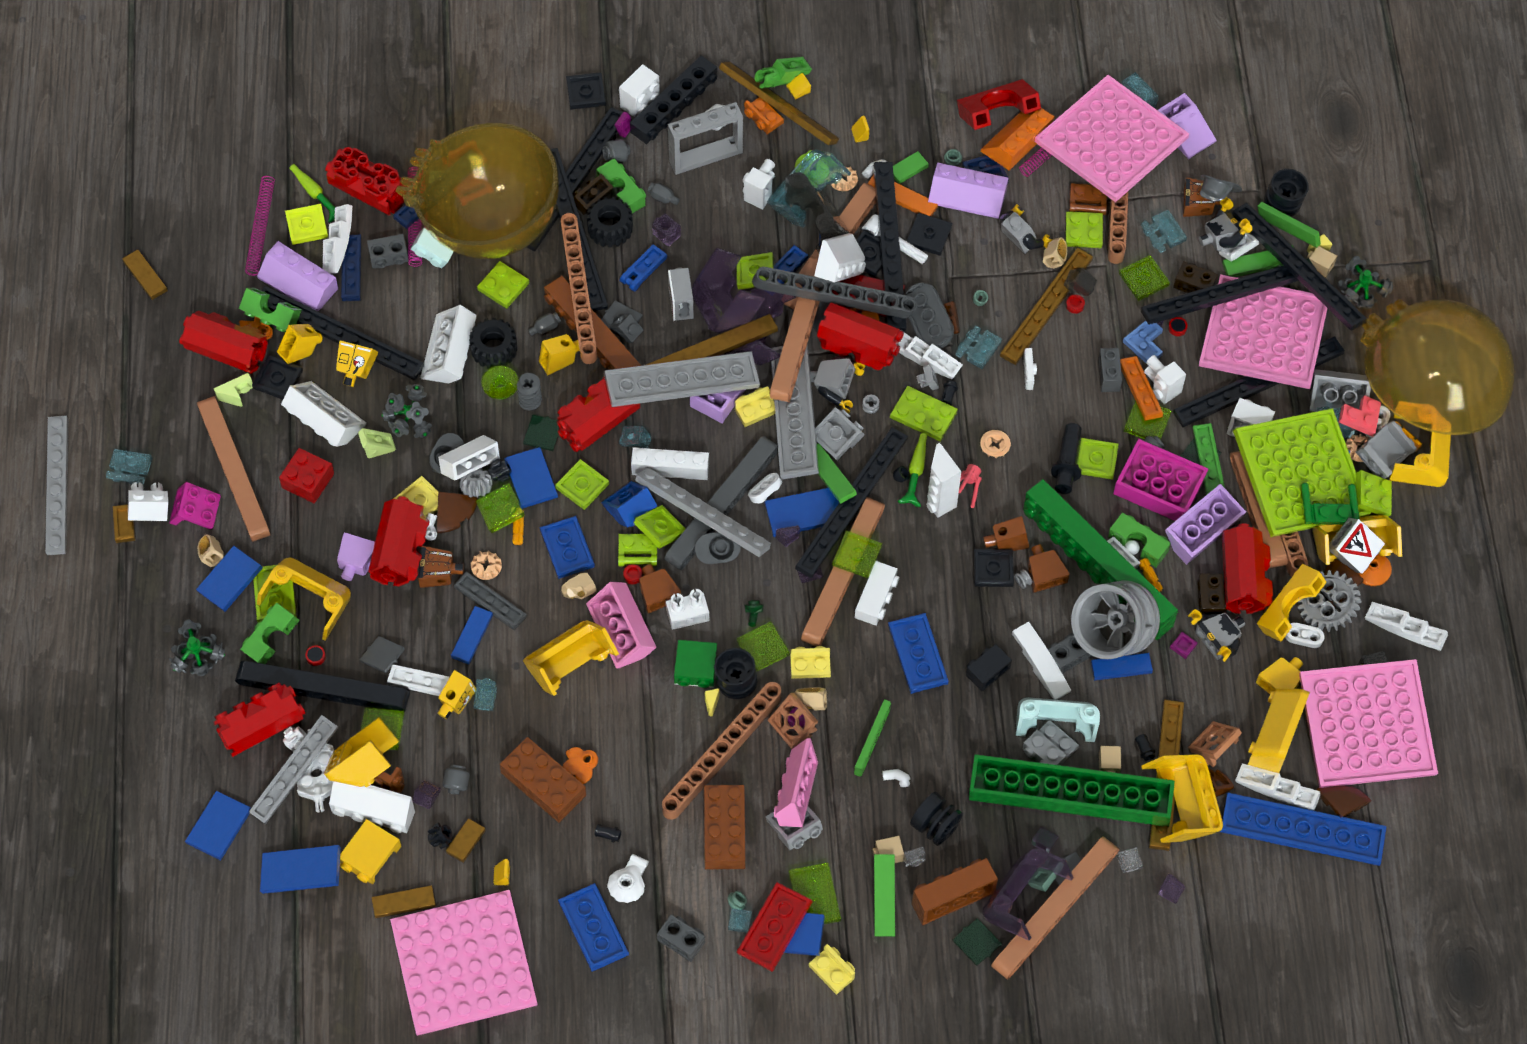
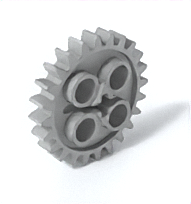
M1328 570L1327 575H1324L1321 571L1320 573L1327 583L1320 591L1329 601H1333L1334 605L1341 612H1338L1329 601H1325L1324 596L1320 593L1316 597H1307L1298 601V604H1300L1298 610L1301 612V617L1305 618L1307 624L1311 623L1312 627L1318 625V628L1321 630L1326 627L1327 631L1330 632L1331 627L1334 626L1335 630L1338 631V625L1345 628V621L1352 623L1350 617H1357L1354 610H1360L1358 604L1361 603L1359 597L1361 594L1357 590V584H1353L1352 578L1347 579L1345 573L1340 577L1338 571L1334 575H1332L1330 570ZM1328 586H1334L1332 590H1325ZM1347 598L1346 602L1339 603L1340 599ZM1314 599H1320L1319 602L1315 604L1311 603ZM1326 612H1333L1330 616H1325Z

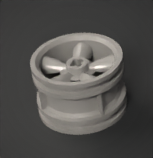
M1123 580L1096 585L1085 590L1074 604L1071 625L1077 642L1087 653L1100 659H1114L1146 649L1158 633L1160 613L1154 597L1145 587L1132 581ZM1118 594L1126 599L1127 605L1119 604ZM1102 599L1110 607L1107 615L1097 613ZM1107 625L1113 630L1108 641L1099 630V628ZM1130 631L1132 637L1124 646L1123 633Z

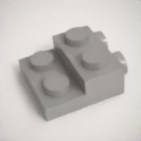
M835 407L815 428L816 441L838 461L865 434L862 432L864 428L857 421L852 423L849 420L851 416L844 409L839 411Z
M1051 720L1039 731L1036 730L1023 744L1024 753L1029 758H1034L1038 763L1060 766L1079 748V744Z
M807 807L803 827L779 826L777 818L774 817V812L766 816L767 822L778 833L779 839L789 850L801 848L804 845V841L809 838L818 837L823 830L820 819L809 807Z

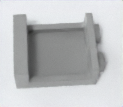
M1391 421L1377 431L1356 453L1374 475L1385 479L1393 473L1392 470L1395 463L1400 464L1411 453H1414L1417 448L1412 439L1408 438L1402 431V427L1395 421Z

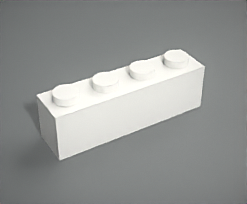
M633 448L631 461L632 475H637L648 467L663 477L708 480L709 453Z

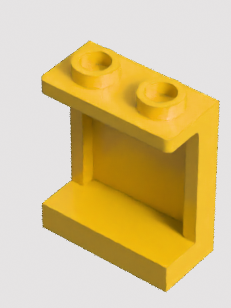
M366 819L340 854V867L347 873H355L357 878L363 883L369 882L373 885L375 876L393 851L397 853L401 848L400 840Z

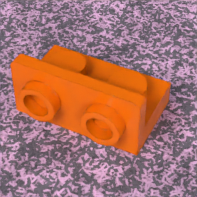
M760 97L752 103L748 100L744 102L745 115L752 119L757 127L766 134H769L784 123V119Z

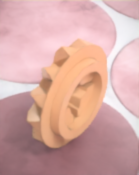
M844 165L842 167L836 166L829 175L830 185L838 191H849L858 182L856 171L852 170L851 166L849 168ZM840 174L847 176L846 180L840 179Z
M991 430L982 436L980 446L982 452H985L988 457L993 456L997 458L999 456L1004 457L1009 452L1011 442L1004 432ZM992 441L994 443H999L998 448H996L995 446L992 447Z
M1360 433L1359 435H1352L1347 439L1346 446L1351 451L1350 457L1352 460L1363 462L1356 451L1359 445L1369 440L1368 436H1362Z
M489 550L487 552L480 551L471 562L472 573L482 580L495 578L502 568L501 559L496 553H491ZM488 560L490 565H488L486 571H484V567L482 564H484L485 561Z

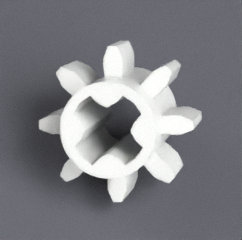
M290 726L284 731L285 738L283 742L293 751L307 734L299 726L296 728Z

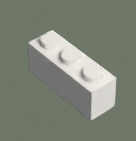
M482 435L439 456L441 474L457 480L490 464V462L498 458L500 459L498 442Z
M875 562L855 609L856 619L876 626L879 619L883 620L886 609H884L885 604L890 603L893 595L891 593L892 587L896 588L899 581L897 568Z

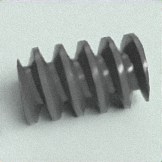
M532 373L522 374L517 383L519 405L524 410H535L542 402L540 380L538 376Z

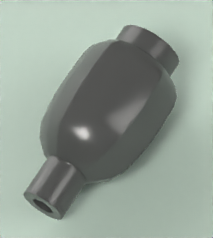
M653 182L648 187V192L653 199L661 203L671 202L678 205L680 199L674 196V192L669 187Z
M556 312L546 313L535 321L534 326L528 329V332L531 336L536 333H548L557 328L561 320Z

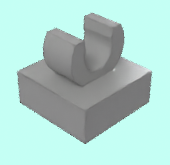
M930 365L923 367L924 374L916 376L918 384L920 383L921 388L929 385L932 391L939 389L936 373Z

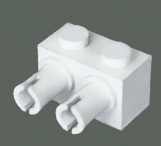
M765 159L759 170L753 167L750 173L747 172L743 178L744 201L762 210L772 197V179L775 177L772 171L775 167L773 161Z
M1155 355L1151 356L1147 360L1146 364L1149 366L1145 369L1144 373L1154 383L1153 392L1156 398L1161 400L1163 404H1166L1182 393L1186 374L1175 362L1164 366Z
M137 482L133 483L131 490H128V520L167 521L168 491H163V485L158 483L157 488L156 483H153L150 487L151 491H143L142 483H138L139 487H137Z
M693 589L685 597L677 593V597L673 594L671 599L666 601V611L672 630L709 621V610L704 592L696 589L695 593Z

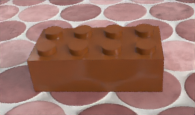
M528 737L500 763L501 773L558 823L586 796V787Z
M704 785L705 869H745L744 785Z
M987 858L983 860L977 859L971 862L970 866L956 868L952 871V874L938 876L933 880L934 882L927 885L926 883L918 885L913 891L912 906L923 926L994 894L998 878Z

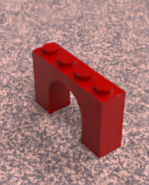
M1023 79L957 100L959 116L974 130L990 126L989 110L997 107L1013 106L1024 114L1041 109L1039 93Z

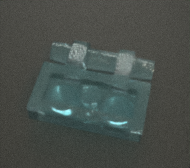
M1169 210L1153 216V224L1149 225L1147 221L1141 224L1144 234L1149 236L1153 247L1159 253H1163L1166 250L1163 245L1165 243L1172 248L1187 240V236ZM1155 231H1159L1162 236L1158 237Z
M975 326L972 330H969L966 335L967 338L959 344L955 354L961 358L964 353H967L966 361L983 369L1001 344L1002 338L987 330L981 335L979 334L981 331L980 327ZM973 341H976L977 343L974 347L970 346Z
M114 449L109 466L110 469L115 471H107L106 478L113 479L114 482L126 481L130 484L135 482L144 484L145 477L139 475H148L152 456ZM123 471L132 472V473H131V475H130V474H124Z

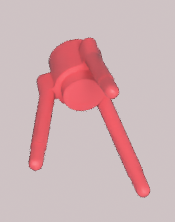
M969 464L966 470L962 471L960 482L964 481L959 488V493H961L967 483H975L971 508L975 507L979 484L982 480L979 476L981 469L974 464Z

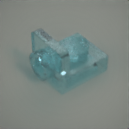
M643 426L623 427L619 444L622 447L638 446L639 448L648 449L651 435Z
M487 678L477 679L473 707L474 709L493 711L497 694L496 682Z

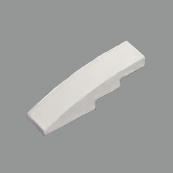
M346 204L335 208V222L329 224V239L323 240V270L331 275L338 273L345 256L352 222V205Z
M904 333L901 342L898 343L900 354L923 367L930 365L935 373L953 379L963 366V364L934 344L929 346L916 336L912 338Z
M1375 602L1371 603L1365 616V620L1389 632L1440 651L1448 636L1446 630L1429 626L1428 621L1410 617L1409 612Z
M1027 622L1013 630L1012 635L1022 647V653L1032 665L1033 672L1054 700H1058L1070 693L1071 689L1031 624Z
M1243 763L1235 780L1237 783L1258 793L1315 811L1320 798V791L1302 787L1300 782L1282 778L1280 773Z

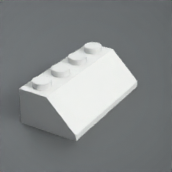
M848 233L822 241L814 276L837 282L863 273L866 265L864 262L865 256L853 234Z
M461 305L436 314L420 378L443 383H451L461 379L470 345L469 335L475 326L476 314Z
M312 381L291 385L281 403L290 414L297 416L303 424L309 425L316 434L323 436L328 440L329 444L336 447L348 444L366 425L364 420Z
M940 443L936 444L927 495V508L937 518L957 507L961 470Z
M333 781L329 805L335 815L340 817L346 815L352 817L357 822H363L367 819L380 828L382 826L387 827L395 833L408 832L415 814L412 797L372 785L357 787Z

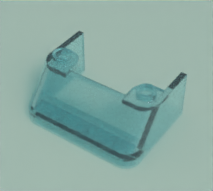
M812 150L769 197L767 203L793 225L804 228L806 225L803 222L806 219L807 213L805 209L827 184H836L841 180L842 174L850 176L851 172L832 153Z

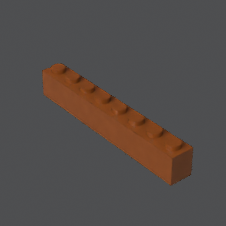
M560 276L544 287V298L549 305L552 304L555 307L558 316L566 320L568 327L571 330L574 329L577 333L570 284L563 276ZM591 309L597 356L602 366L609 370L642 366Z

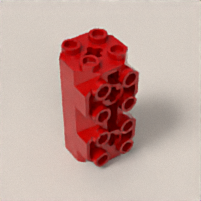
M340 148L334 159L329 161L325 168L328 184L387 215L395 214L405 201L403 194L404 192L408 193L409 190L408 181L399 177L396 169L387 164H374L368 160L366 153L356 148Z
M831 302L824 312L825 318L821 320L817 332L821 348L843 357L853 353L857 363L867 365L875 370H881L884 366H891L894 356H897L900 351L898 343L901 342L904 332Z
M197 311L192 313L191 317L187 316L184 320L183 326L185 328L179 343L185 349L248 373L257 371L260 367L257 365L258 361L262 362L265 358L268 342L266 335L260 329L249 325L241 327L233 324L226 316L215 312L207 314Z
M603 377L600 382L588 388L587 392L589 394L587 397L577 395L570 404L564 405L559 409L557 425L560 429L558 434L563 440L566 439L570 443V447L574 452L583 451L640 409V403L611 407L605 377Z
M404 496L384 502L368 570L371 579L383 585H388V582H394L393 586L398 587L409 583L410 580L414 581L416 579L419 562L422 558L421 553L416 548L418 546L421 547L425 543V535L430 523L429 519L425 518L423 514L424 508L422 505L415 504Z
M1242 523L1238 527L1223 530L1222 553L1226 609L1235 614H1241L1240 610H1246V614L1264 610L1265 607L1272 603L1273 596L1272 581L1265 577V571L1269 569L1271 561L1270 546L1263 542L1262 532L1254 527H1250L1249 524Z
M280 682L267 688L269 690L268 693L263 695L262 692H259L250 697L251 702L245 704L243 701L232 707L234 711L230 713L224 711L214 716L216 720L213 724L214 726L219 725V728L216 730L227 750L232 749L233 751L229 753L231 757L304 719L302 715L306 713L300 703L297 704L293 698L296 694L291 686L287 687L285 684L281 685Z

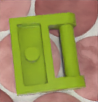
M619 534L618 566H624V564H651L652 566H657V546L645 534ZM651 554V557H625V555Z

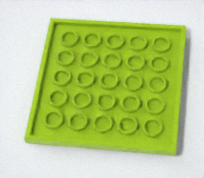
M1333 408L1239 427L1233 430L1270 537L1326 525L1305 524L1301 491L1302 483L1309 484L1311 504H1350L1348 485L1355 484L1356 486V470ZM1358 507L1359 517L1371 514V512Z

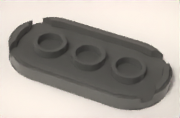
M925 283L912 285L905 293L906 296L913 297L917 302L916 309L908 317L919 339L929 346L934 344L941 349L948 345L954 335V325L938 291L932 285Z

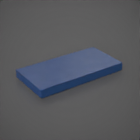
M829 488L765 501L773 537L823 527L839 504V501Z
M926 613L888 622L910 693L947 685L949 681Z
M334 845L262 853L260 892L264 894L339 886L341 847Z
M595 883L558 899L559 905L591 972L629 955Z

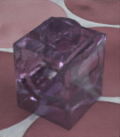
M663 214L654 220L652 224L653 235L668 247L681 236V226L667 214Z

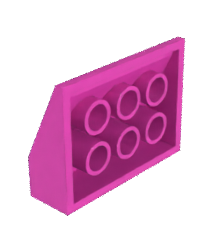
M1138 439L1116 482L1113 494L1176 521L1192 508L1209 469Z

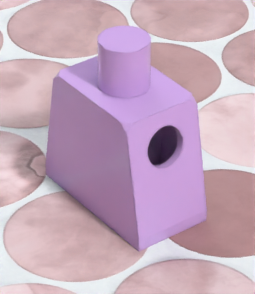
M344 532L337 558L339 568L343 569L341 575L343 579L352 581L354 574L366 575L375 545L374 541Z

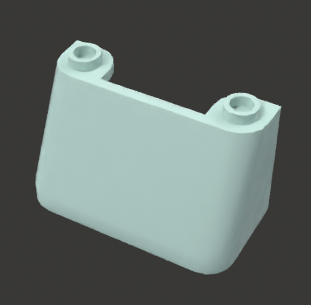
M1023 698L1019 701L1017 707L1016 736L1026 737V733L1030 728H1036L1038 719L1075 722V732H1082L1085 736V742H1095L1100 722V712L1096 706L1088 702Z

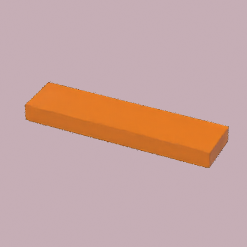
M873 175L867 184L875 188ZM894 182L896 204L916 214L921 213L932 217L938 208V204L928 202L929 198Z
M1137 356L1120 359L1121 371L1144 420L1163 417V411Z

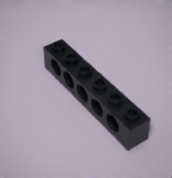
M701 55L630 122V133L646 145L651 140H654L662 129H666L668 124L675 117L677 118L686 106H690L698 95L704 93L707 86L717 80V66Z

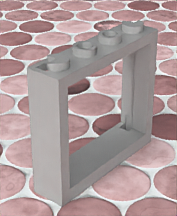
M736 102L668 124L669 162L675 175L743 153V115ZM733 123V136L680 153L681 139Z

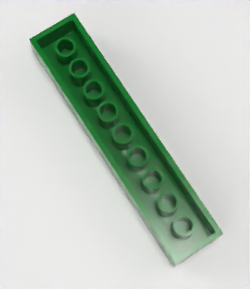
M1044 479L1026 492L1023 508L1025 515L1029 519H1033L1039 529L1050 536L1053 543L1062 547L1064 553L1069 558L1072 557L1077 562L1078 567L1090 575L1094 583L1100 585L1123 580L1132 581L1142 585L1152 594L1160 613V625L1155 637L1156 640L1174 626L1178 609ZM1118 594L1119 604L1127 605L1126 599Z
M975 754L969 800L1169 827L1175 781Z

